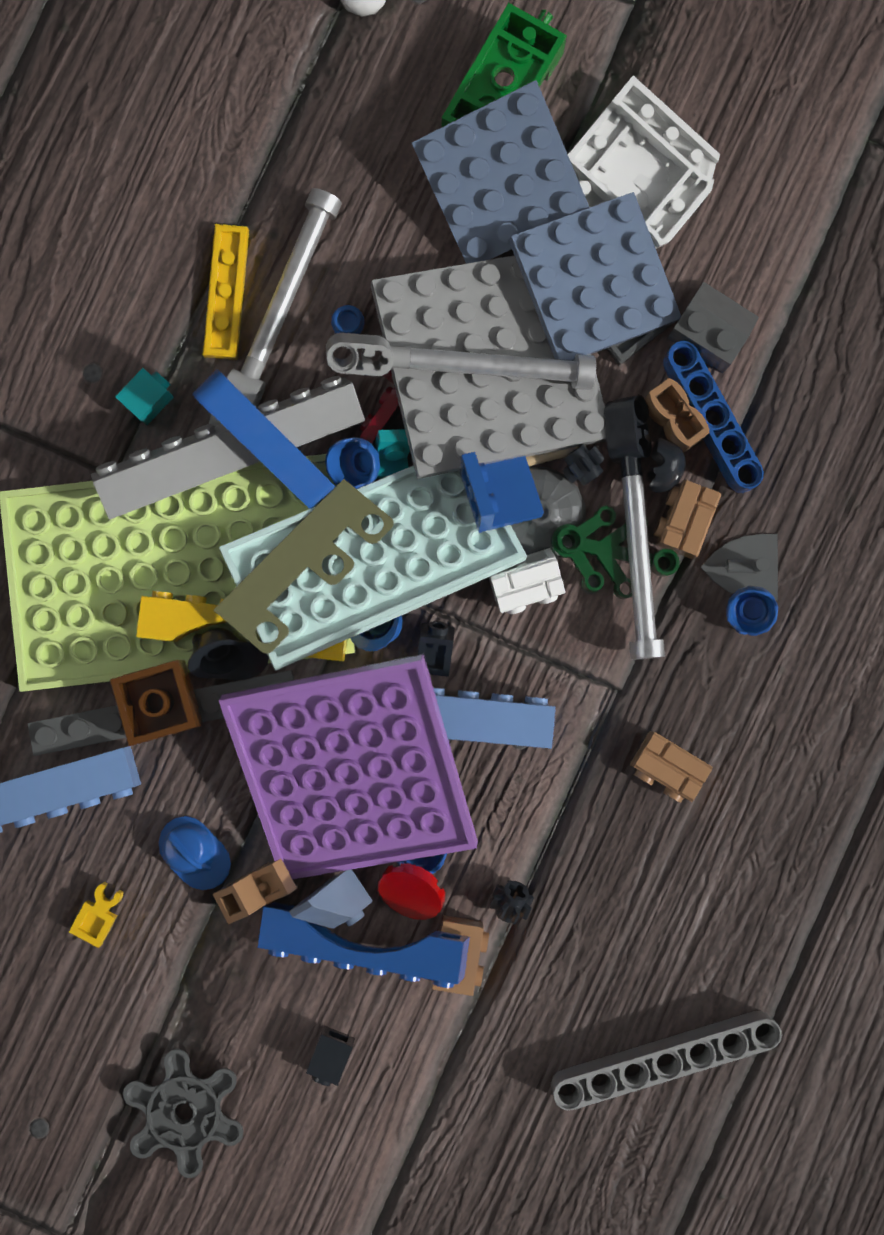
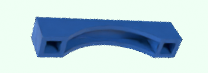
M273 902L263 907L258 948L267 949L268 954L271 956L288 957L289 954L301 956V961L308 963H320L322 959L332 961L333 966L336 968L353 969L354 966L365 967L366 972L369 974L386 975L387 972L400 974V979L412 982L425 978L433 980V985L443 988H452L454 984L458 985L465 977L470 936L435 931L421 940L406 945L386 948L372 947L348 941L334 934L325 926L293 918L289 911L295 907L294 905Z

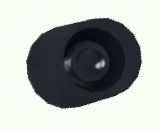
M211 629L203 634H195L193 636V654L188 660V669L192 675L198 678L245 680L258 675L268 665L269 656L267 653L261 652L251 642L239 641L234 633L227 629Z

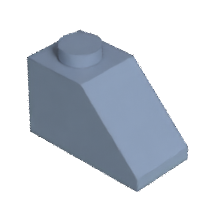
M352 869L345 870L326 881L292 908L289 913L293 918L332 929L343 923H346L349 927L365 916L362 910L372 902V899Z

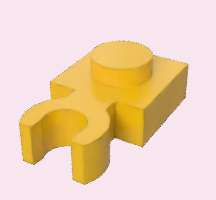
M103 882L96 888L94 894L95 903L90 900L84 902L69 930V933L97 948L102 946L118 916L110 912V908L118 904L123 897V891L119 890L113 899L106 898L104 895V890L108 885L106 882Z

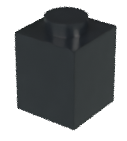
M324 1026L306 1074L311 1075L312 1080L324 1086L334 1084L338 1086L353 1049L355 1038Z

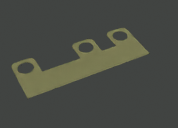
M343 479L214 611L261 652L271 653L288 636L289 629L287 625L267 608L307 567L330 585L338 584L353 569L354 561L335 545L333 541L348 526L370 544L378 543L393 527V519ZM370 514L380 516L384 523L383 529L377 534L366 533L361 525L365 516ZM329 555L341 557L344 562L342 572L337 575L326 574L322 569L323 559ZM263 622L274 623L279 631L278 637L271 643H262L256 637L257 627Z

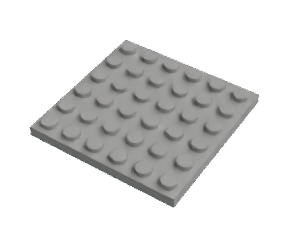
M515 255L371 281V290L382 335L389 342L390 346L555 359ZM391 368L417 479L460 471L461 456L471 452L476 453L479 463L486 465L523 456L530 457L579 447L582 444L589 445L607 441L604 417L605 406L597 374L593 388L591 390L573 389L570 381Z

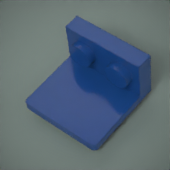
M475 452L461 456L460 475L478 533L543 516L544 510L526 456L486 465L478 462Z

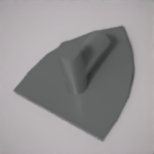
M778 534L749 535L730 541L713 552L703 563L701 569L714 583L729 593L733 594L737 589L753 585L765 588L777 601Z

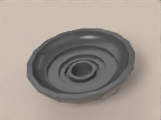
M529 467L544 514L541 518L512 524L511 527L526 555L551 548L556 559H559L561 557L554 552L551 546L552 534L562 525L571 524L578 527L586 522V505L578 487L574 483L571 484L565 474L548 467ZM563 536L562 543L565 547L570 548L572 540L568 536Z

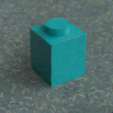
M144 368L115 396L146 426L174 398L167 390L171 384L157 371L150 375Z

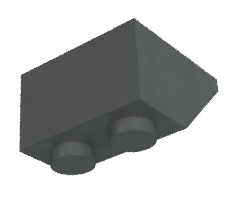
M703 282L669 334L668 339L674 343L688 341L694 344L705 363L724 373L747 341L759 317Z

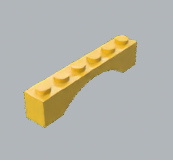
M152 591V597L141 596L136 637L178 642L190 633L208 626L228 622L214 611L218 605L206 604L207 597L186 595V601L172 600L173 593ZM347 639L308 657L344 661Z

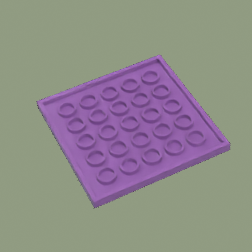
M424 655L224 694L219 699V704L274 861L281 858L292 879L477 848L478 840Z

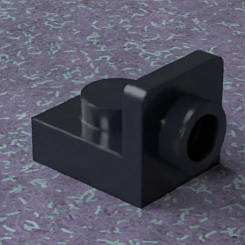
M440 621L422 623L418 655H424L430 675L449 677L455 627L448 626Z

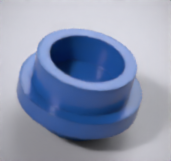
M345 305L339 307L333 313L331 325L336 334H361L365 321L362 312L358 308Z

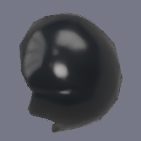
M659 437L651 454L658 467H654L653 472H648V476L652 481L648 489L656 493L666 492L677 485L684 474L686 466L685 455L682 449L676 444Z

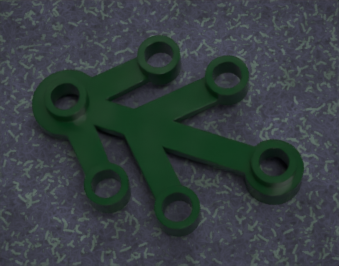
M603 506L599 508L592 518L578 527L565 524L553 532L551 537L552 549L558 556L572 560L583 577L582 586L586 591L595 592L600 590L604 585V577L601 573L594 571L584 552L596 555L614 583L613 591L617 598L628 599L632 597L631 579L626 577L616 561L620 560L629 563L628 548L618 546V544L627 539L626 522L600 541L586 538L599 527L605 528L615 522L616 512L612 507ZM602 511L609 514V522L601 520L600 514ZM563 536H568L572 540L570 548L563 545ZM662 549L654 554L649 553L650 568L657 576L666 577L678 570L680 561L678 555L673 550ZM659 558H663L666 561L667 566L664 570L658 566ZM590 576L596 577L598 581L595 588L591 587L588 583ZM622 583L629 586V593L627 595L623 594L620 590Z

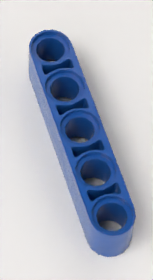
M688 341L676 342L671 346L663 359L665 372L670 379L676 381L684 389L689 405L697 409L704 416L705 420V414L708 410L714 411L719 415L720 423L718 425H712L707 421L709 434L703 440L728 486L737 493L748 492L757 487L763 480L764 471L762 465L697 348ZM673 354H684L687 357L688 365H677L674 362ZM689 383H700L703 386L704 394L701 396L693 394L690 391ZM724 439L731 440L735 444V454H728L723 450L722 441ZM740 468H745L751 473L752 481L750 484H745L739 479L738 471Z
M218 369L192 393L224 427L309 509L316 507L336 487Z

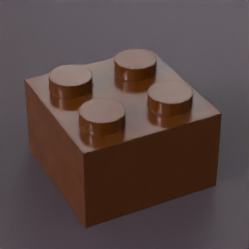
M174 660L110 679L129 746L203 726L185 660Z

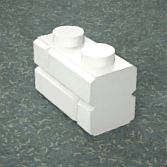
M551 548L529 554L526 561L489 577L495 601L501 613H520L526 609V605L535 602L548 604L557 600L558 595L565 593L558 562Z

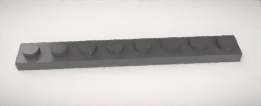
M293 670L195 689L194 693L202 721L206 722L224 718L219 704V699L222 695L294 681ZM117 705L27 723L33 756L126 738Z

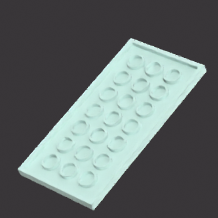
M411 466L357 489L393 519L394 525L375 544L366 542L347 526L333 543L353 559V569L338 584L330 585L307 567L267 608L287 625L289 629L288 636L271 653H267L274 670L281 669L526 561L527 555L511 525L478 533L460 471L417 479L414 466ZM315 507L219 547L236 587ZM370 514L363 518L361 525L366 533L377 534L383 529L384 523L380 516ZM329 555L322 561V569L328 575H337L344 568L342 558L337 555ZM263 622L256 629L262 643H271L278 637L279 631L274 623Z

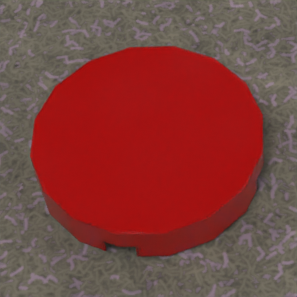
M401 863L399 867L394 868L393 865L388 866L378 882V891L382 900L397 913L412 919L427 920L436 917L445 902V891L443 887L440 890L436 877L424 868L413 864Z

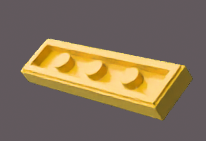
M215 224L203 345L204 357L237 360L249 240L248 227Z

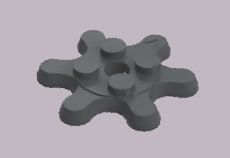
M173 1049L164 1058L166 1076L161 1084L151 1086L142 1081L135 1080L128 1083L124 1089L123 1097L125 1102L132 1107L141 1109L146 1116V1126L141 1132L133 1136L130 1142V1150L135 1157L142 1159L151 1156L158 1148H169L177 1156L179 1173L186 1178H193L203 1168L201 1150L205 1143L216 1140L225 1145L233 1146L238 1144L243 1137L244 1131L241 1123L226 1117L220 1108L222 1098L235 1088L237 1077L231 1069L220 1068L209 1078H197L190 1071L188 1054L182 1049ZM187 1102L193 1110V1117L184 1120L177 1116L175 1109L177 1105Z

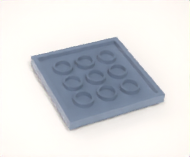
M537 80L412 142L466 264L490 260L511 250L512 247L509 239L515 234L590 208Z
M634 192L515 234L509 239L556 360L573 361L576 354H593L675 323L681 318L679 308Z

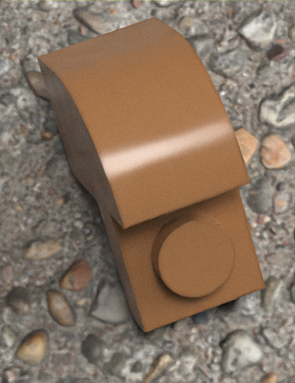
M280 858L245 874L213 893V896L227 923L231 924L251 915L264 905L290 894L297 887Z

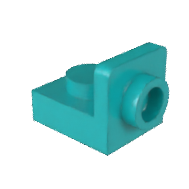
M405 429L378 430L373 447L379 452L380 470L377 479H383L409 468L407 457L410 448Z

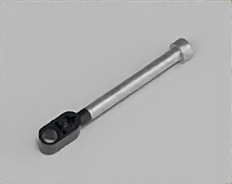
M638 394L609 401L604 408L608 454L614 463H621L636 641L629 642L631 660L665 657L664 640L656 639L641 459L649 457L652 450L649 410L644 397Z

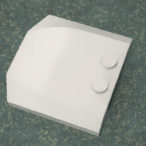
M632 76L581 140L569 152L568 157L589 207L634 192L654 246L659 248L672 240L712 191L716 163L719 161L720 154L636 77Z

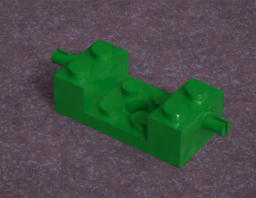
M508 2L444 112L442 127L537 80L539 87L543 80L548 81L564 53L567 38L566 34L549 25L553 19V15L549 11L546 15L547 10L542 9L539 16L535 18ZM505 72L510 74L514 81L508 86H500L495 81L496 75Z

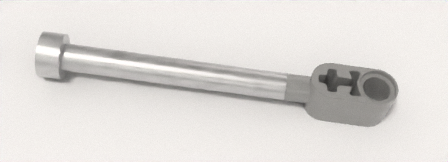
M312 188L307 198L305 207L310 211L241 371L232 369L227 377L256 408L265 389V382L259 380L327 220H335L342 205V202L336 196L318 188ZM211 414L209 424H213L214 427L221 425Z
M350 333L334 334L328 339L326 344L328 365L335 372L344 374L382 376L388 373L391 368L570 381L573 389L591 390L593 388L596 376V359L593 355L576 354L573 361L395 347L390 346L389 342L381 336ZM338 347H347L352 351L350 356L345 359L334 357L333 352ZM357 348H362V360H359ZM375 351H381L382 355L379 356L378 361H373L372 356L375 355Z

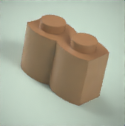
M668 378L646 396L645 400L648 405L649 416L657 424L663 426L667 440L680 447L683 453L709 434V427L704 416L697 409L689 405L684 389L676 381Z

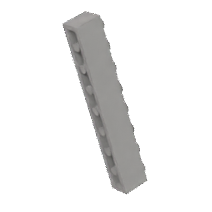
M333 376L323 380L321 387L309 390V388L298 389L290 394L291 398L279 403L277 400H270L260 404L258 408L296 447L365 421L351 381L345 377L341 379L340 376ZM207 424L195 429V435L184 439L181 436L169 438L161 443L162 447L149 452L147 448L135 451L129 455V460L116 464L115 461L101 464L96 468L97 472L91 474V477L110 520L260 462V460L222 424L216 427L213 424Z

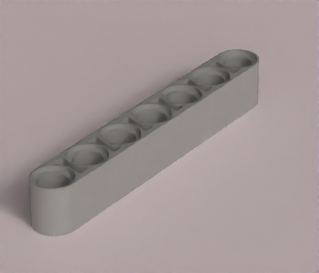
M753 1011L563 1069L552 1077L551 1090L556 1104L561 1109L567 1111L579 1109L771 1050L777 1047L781 1041V1029L766 1012ZM766 1023L769 1024L767 1034L757 1037L755 1032L758 1026ZM728 1034H737V1040L732 1046H723V1040ZM700 1043L705 1045L704 1052L701 1055H690V1050L694 1045ZM672 1054L673 1058L670 1064L667 1066L657 1065L658 1058L661 1055ZM639 1064L641 1066L640 1071L636 1075L627 1076L624 1074L628 1065ZM597 1074H606L608 1076L607 1082L602 1086H596L591 1083ZM565 1084L576 1086L573 1094L569 1096L561 1095L559 1089Z

